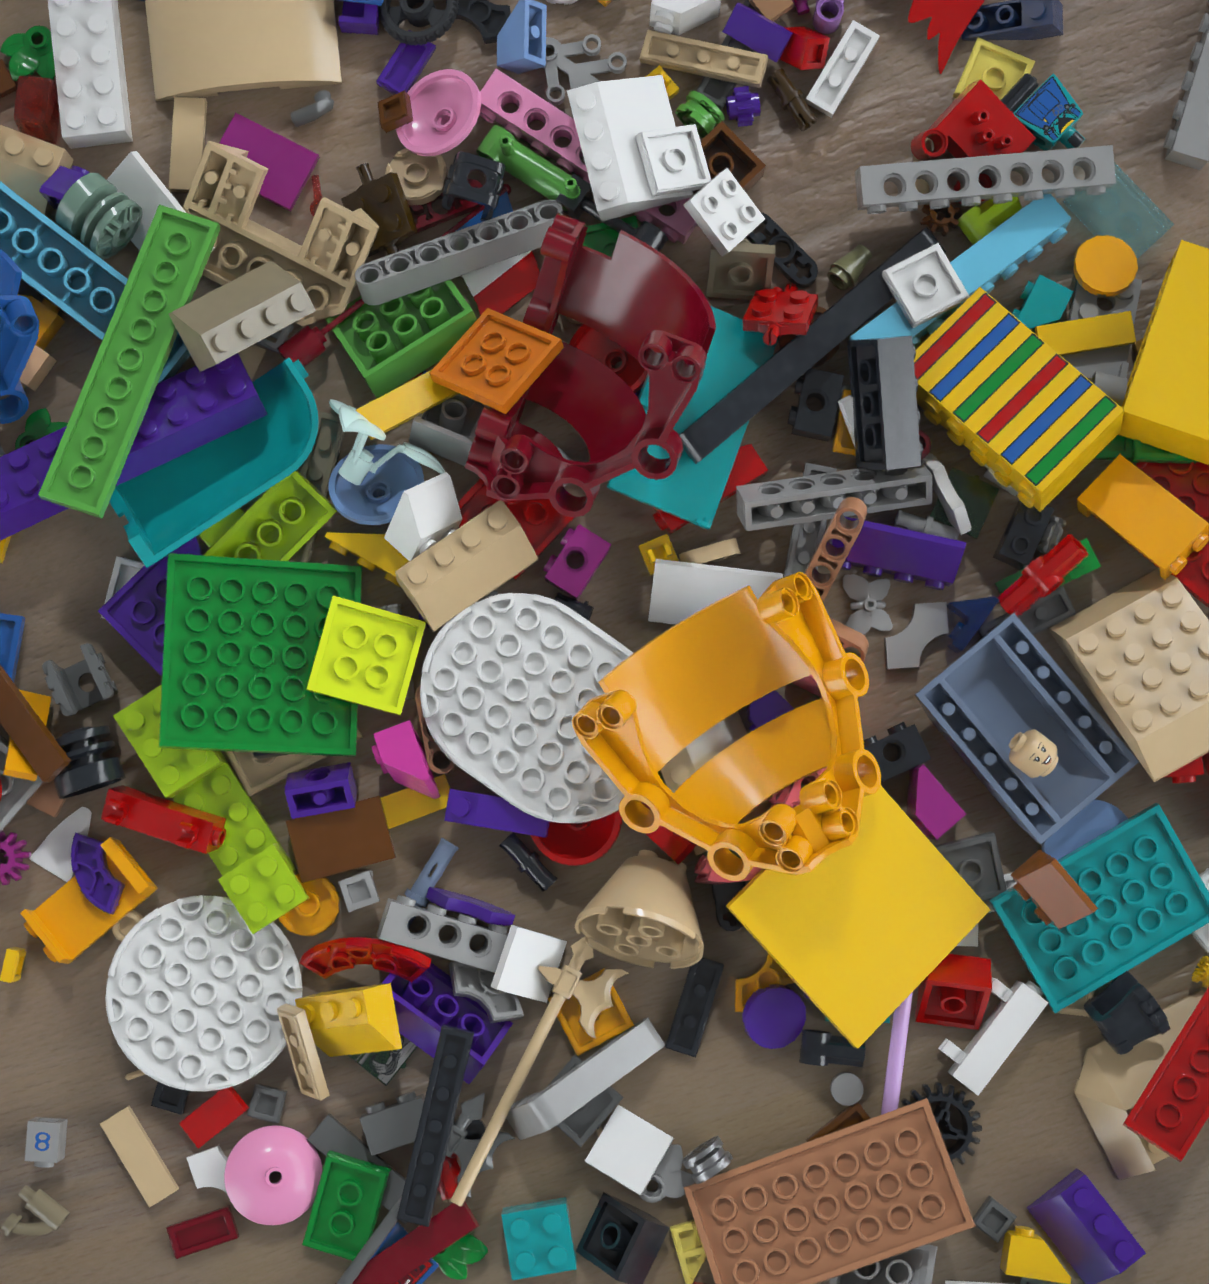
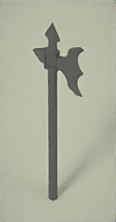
M485 1093L461 1103L462 1113L456 1122L453 1123L446 1156L451 1157L455 1153L460 1159L461 1168L457 1176L458 1183L481 1140H470L465 1138V1136L467 1135L466 1128L472 1120L482 1119ZM499 1132L479 1173L488 1169H494L493 1154L495 1149L502 1142L515 1138L509 1133ZM470 1189V1191H469V1193H468V1195H467V1196L470 1197V1198H472V1197H471V1189ZM402 1195L336 1284H352L399 1221L397 1214Z

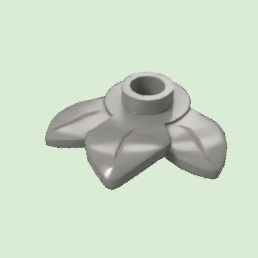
M679 1144L670 1145L651 1180H655L658 1183L657 1189L649 1191L645 1188L642 1195H639L642 1200L655 1203L662 1200L665 1196L679 1198L685 1195L684 1187L695 1183L692 1174L680 1170L683 1152Z

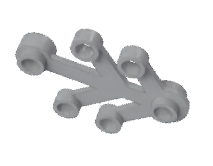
M590 34L583 41L561 44L554 38L546 37V48L554 50L552 56H546V66L542 67L545 69L548 85L546 91L547 101L554 106H558L565 100V90L559 85L557 68L568 75L570 89H574L595 82H601L592 75L608 72L620 74L624 72L627 66L625 55L615 52L608 59L575 64L566 57L584 53L588 56L599 54L601 51V40L597 35ZM594 41L598 46L591 50L587 48L586 44ZM620 59L623 65L621 67H614L612 61ZM555 90L559 91L561 97L553 99L550 97V93Z

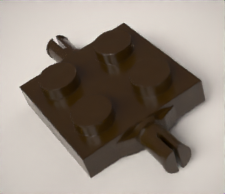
M369 163L360 164V166L356 167L362 185L353 193L341 198L343 206L351 211L362 208L379 226L367 257L380 251H386L388 255L399 252L398 246L404 239L415 234L418 230L397 173L390 172L379 179H374Z

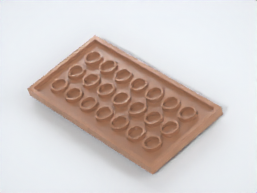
M927 1098L716 1175L700 1184L695 1183L684 1187L715 1284H818L976 1227Z

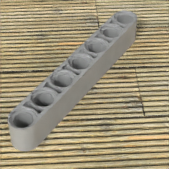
M544 200L365 263L355 272V279L361 298L368 305H379L540 248L549 226H552L557 213L563 215L562 205L556 200Z

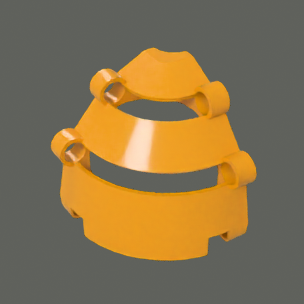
M797 572L775 580L759 599L756 598L750 586H746L710 604L666 630L605 675L598 682L605 694L588 700L572 719L573 729L583 747L623 793L624 797L619 804V811L623 821L630 828L641 833H652L661 825L708 850L707 859L711 868L716 874L729 881L745 879L753 867L795 875L811 872L827 856L853 844L859 832L863 797L875 794L881 785L879 765L875 757L864 749L858 698L864 696L869 688L867 669L861 658L851 652L845 653L818 591L803 572ZM809 675L813 676L822 698L795 708L743 736L700 767L674 793L663 783L658 772L674 756L707 730L755 700ZM827 768L815 781L801 788L799 795L800 804L792 808L786 804H776L761 816L743 824H738L750 812L774 794L812 773ZM641 801L644 802L645 804H647V805L650 807L651 810H649L648 808H646V807L641 803ZM729 849L735 851L741 858L732 854Z

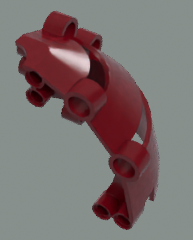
M557 213L552 226H549L541 246L540 254L544 255L545 258L522 323L552 335L559 314H562L595 329L622 346L648 371L649 404L647 414L636 394L615 372L582 350L562 342L564 348L507 414L491 407H484L475 430L476 436L470 448L465 468L476 473L484 481L487 487V496L500 501L550 499L552 506L559 513L568 517H580L591 510L599 493L600 484L634 468L641 475L655 480L665 479L675 471L682 455L683 443L681 437L673 428L701 381L706 365L707 353L716 330V322L710 304L700 288L680 267L647 243L621 230L613 255L609 257L583 246L588 229L584 222ZM530 400L551 410L572 425L587 445L590 462H578L563 458L558 448L548 438L536 430L519 423L526 401ZM653 444L664 448L670 457L658 459L651 456L647 452L648 445ZM563 484H576L584 490L586 496H573L566 491Z

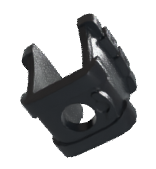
M459 151L454 157L453 165L448 170V180H446L443 187L442 208L450 211L454 198L458 197L484 205L480 220H490L493 210L495 211L498 205L499 195L501 194L504 182L502 178L506 166L487 158ZM478 170L485 175L486 183L483 187L474 188L470 186L467 176L471 171Z
M1128 971L1114 978L1100 994L1090 998L1084 1004L1085 1011L1098 1026L1103 1038L1120 1055L1130 1052L1133 1046L1158 1034L1163 1035L1171 1029L1167 1016L1155 998Z

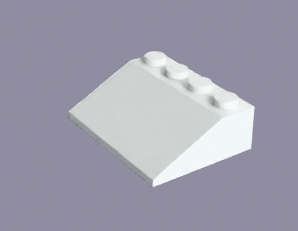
M662 75L601 81L567 90L597 212L602 222L693 197L692 191L652 197L635 138L641 131L676 127Z

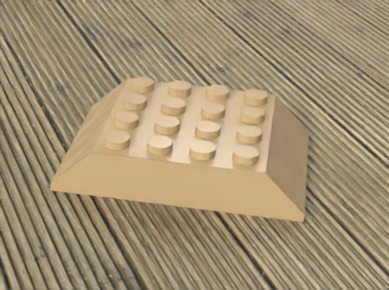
M1158 568L1049 628L1051 635L1153 782L1209 752V620L1177 577L1170 575L1164 580L1160 577V569Z

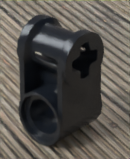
M745 881L712 884L717 922L726 931H736L743 927L739 920H735V926H730L729 921L723 920V914L728 913L729 909L726 905L746 886Z

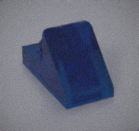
M993 596L948 603L947 608L965 622L961 623L958 621L950 631L948 637L952 640L947 647L957 654L962 652L999 602V599Z

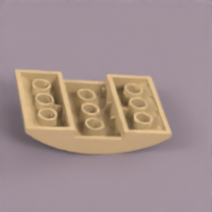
M145 0L156 101L174 100V97L198 98L218 96V92L269 87L290 89L342 83L334 0Z

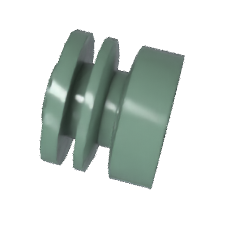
M89 173L77 180L63 196L56 212V224L76 240L81 239V243L101 259H108L121 251L133 238L142 219V208L135 201L130 200L123 192H117V188L99 173Z

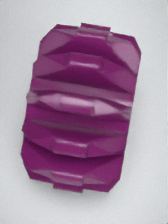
M4 831L0 833V853L6 852L7 854L4 857H8L7 863L0 864V882L3 886L9 885L11 878L15 881L22 879L18 869L26 871L30 868L27 863L23 862V858H29L32 854L31 852L21 851L27 842L26 840L16 842L17 833L10 832L7 837Z

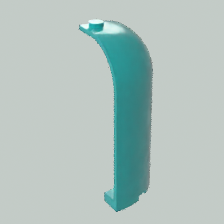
M289 357L253 381L254 387L268 415L115 486L109 502L119 518L125 515L128 524L123 527L127 533L128 541L146 568L288 477L308 458L318 433V410L314 396L304 380L309 374L299 359L292 362Z

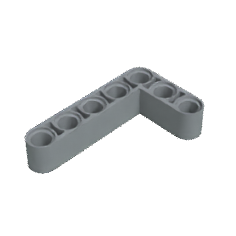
M647 1017L620 1034L544 1090L515 1102L506 1120L519 1140L544 1133L558 1125L665 1046V1043Z

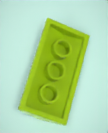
M294 471L288 477L269 488L203 556L289 561L337 510L311 482L298 471Z

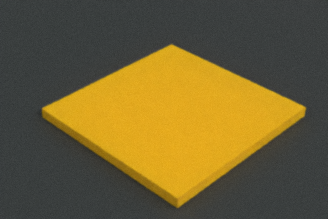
M881 785L875 794L863 797L859 832L852 845L827 856L811 872L795 875L762 868L726 905L730 912L848 1042L857 1049L990 911L989 907Z

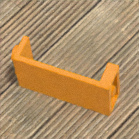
M1121 454L1077 498L1079 512L1087 518L1091 514L1095 515L1160 568V577L1164 580L1172 573L1177 575L1187 564L1188 560L1186 558L1194 550L1199 552L1209 541V523Z
M109 837L100 845L106 852L108 869L117 880L125 884L114 915L104 912L93 905L81 892L75 876L34 911L24 909L20 913L26 920L24 923L26 930L33 937L41 939L45 945L43 948L44 953L54 963L58 961L59 963L70 964L117 922L122 920L124 916L158 889L120 840Z

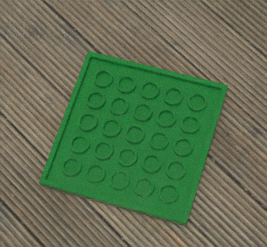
M169 553L167 556L158 748L355 757L358 704L306 690L332 596L361 603L362 566Z

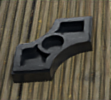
M458 0L456 19L472 24L480 32L484 44L497 42V35L510 16L511 11L508 5H496L487 0Z

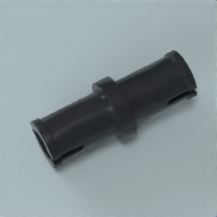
M514 832L499 845L518 865L517 869L520 873L525 872L542 892L546 891L558 879L538 859L539 855L536 851L532 853Z

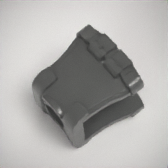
M88 643L80 646L85 658L83 661L65 669L59 667L53 660H48L42 665L43 671L47 676L45 680L49 690L54 691L51 694L56 704L60 705L62 713L66 716L75 715L77 711L102 700L110 699L113 695L119 693L115 682L111 681L104 665L106 662L102 653L97 654L93 645ZM87 673L92 674L97 685L90 692H85L80 687V679Z

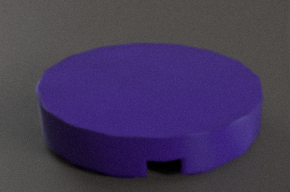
M771 984L769 985L770 987L760 988L750 996L745 1003L742 1020L747 1035L755 1043L764 1048L776 1049L787 1046L799 1036L806 1021V1009L801 997L788 986Z

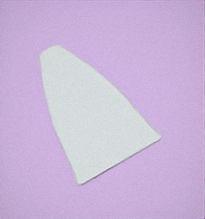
M86 807L76 810L50 832L29 859L68 882L74 873L71 866V847L75 832L88 836L92 812Z

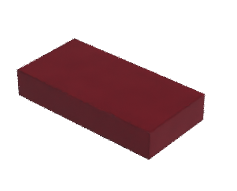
M230 1205L166 1227L176 1259L239 1237Z

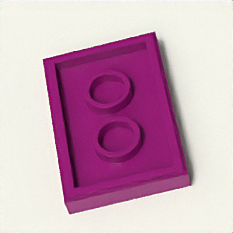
M236 112L219 144L249 151L248 159L268 168L258 196L290 212L320 158L319 154Z

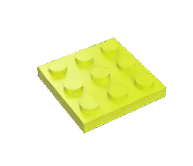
M332 596L306 690L400 716L426 622Z

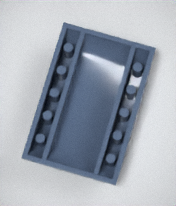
M1012 613L915 694L933 725L1009 816L1039 844L1046 841L1139 763L1136 757L1015 613ZM1035 729L1057 746L1059 760L1050 774L1045 777L1030 778L1010 762L1009 753L1011 749L1009 748V743L1017 733H1025L1028 730Z

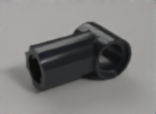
M803 1029L799 1062L817 1066H828L829 1063L863 1067L866 1050L865 1042L857 1049L844 1036L831 1035L830 1032Z

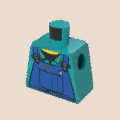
M1054 73L1013 113L1036 137L1032 143L1043 151L1051 150L1059 141L1067 149L1079 148L1086 140L1074 128L1083 116V112Z

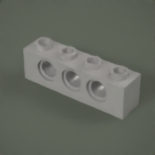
M398 895L396 900L387 899L376 934L379 939L494 973L496 972L508 936V927L489 924L488 927L476 924L477 918L459 913L458 918L446 915L447 910L432 904H428L427 909L415 906L416 900L402 895ZM414 916H421L424 920V925L418 932H410L407 927L408 921ZM445 925L453 926V937L448 941L439 940V930ZM476 934H482L485 938L483 947L479 950H471L469 947L470 939Z

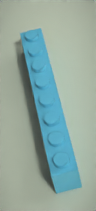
M1043 194V199L1030 202L950 262L969 296L979 287L989 294L995 286L993 284L1000 278H1003L1004 281L1009 279L1019 270L1018 265L1024 260L1028 262L1033 261L1043 252L1042 247L1048 242L1055 244L1068 233L1066 227L1071 217L1051 194ZM896 302L854 333L850 340L912 336V342L916 348L921 343V337L928 332L930 335L945 322L944 320L951 316L962 304L912 328L899 304Z

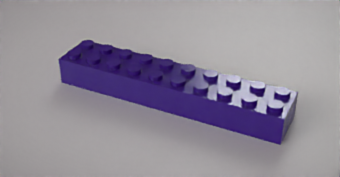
M238 353L201 372L197 366H194L157 384L116 486L268 415ZM66 427L0 457V540L69 509L68 507L43 500L38 495Z

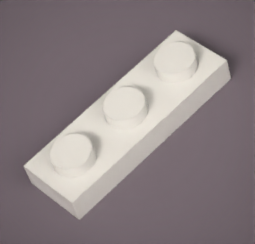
M853 20L806 97L805 103L832 118L879 40L880 35Z

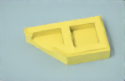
M690 1220L670 1226L686 1284H693L699 1269L707 1258L695 1221Z

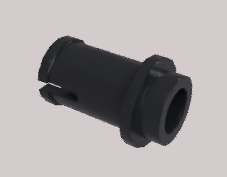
M560 592L557 593L555 601L574 610L588 621L590 620L594 607L589 605V601L583 603L562 595Z

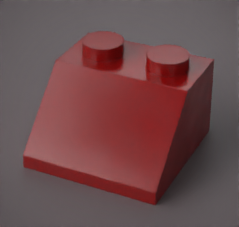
M948 954L919 984L915 1022L979 1030L992 991L991 959Z

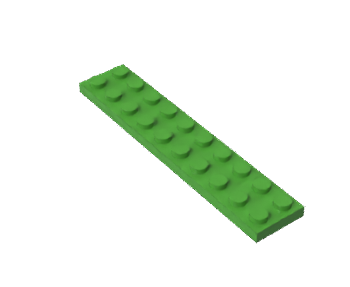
M159 204L38 495L41 499L101 519L103 518L178 335V331L169 313L191 302L221 227L219 223Z

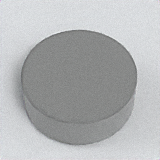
M841 1072L831 1081V1094L842 1105H853L863 1095L864 1089L861 1080L851 1072Z

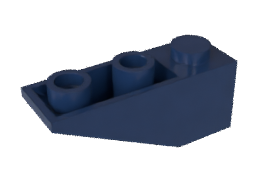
M1009 0L981 5L962 33V40L976 41L978 37L984 40H1037L1063 35V5L1059 0Z

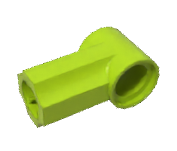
M1012 197L1011 202L994 204L993 199H989L981 206L976 205L958 219V226L972 245H974L1023 207L1018 197Z

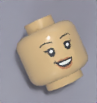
M1035 729L1028 730L1025 733H1017L1009 743V748L1011 749L1009 753L1010 762L1030 778L1047 776L1058 763L1057 746Z

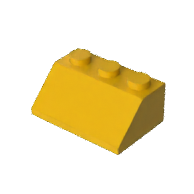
M391 983L321 992L295 999L296 1007L305 1009L315 1045L329 1057L402 1049Z

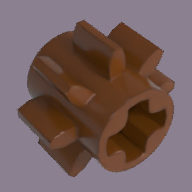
M950 202L949 207L941 209H930V206L925 204L921 211L927 214V216L921 220L920 224H927L932 234L934 232H941L945 237L948 234V226L956 228L959 224L958 220L953 217L958 214L960 208H953ZM938 212L944 214L942 221L936 219Z

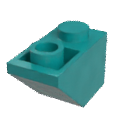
M1039 275L1033 283L1027 282L1020 295L1024 302L1020 310L1014 308L1011 314L1032 332H1035L1036 326L1053 324L1060 320L1074 291Z

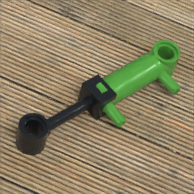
M493 125L476 149V153L480 157L504 164L506 172L548 199L558 201L562 205L563 212L571 218L578 220L585 211L601 221L596 204L592 201L594 196L591 184L575 174L570 176L519 143L504 128ZM618 217L602 222L618 233L622 230L638 238L659 252L668 241V237L659 228L646 221H643L636 229Z

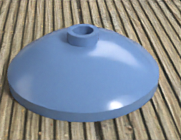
M377 444L363 448L374 455L372 462L375 463L396 446ZM397 453L378 467L375 473L369 471L360 485H355L338 473L348 456L346 455L333 469L328 489L334 507L342 516L359 524L381 525L391 522L403 492L423 483L424 475L419 462L404 453Z

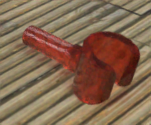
M319 175L311 176L314 201L310 205V212L313 216L315 215V207L319 205L320 200L323 198Z

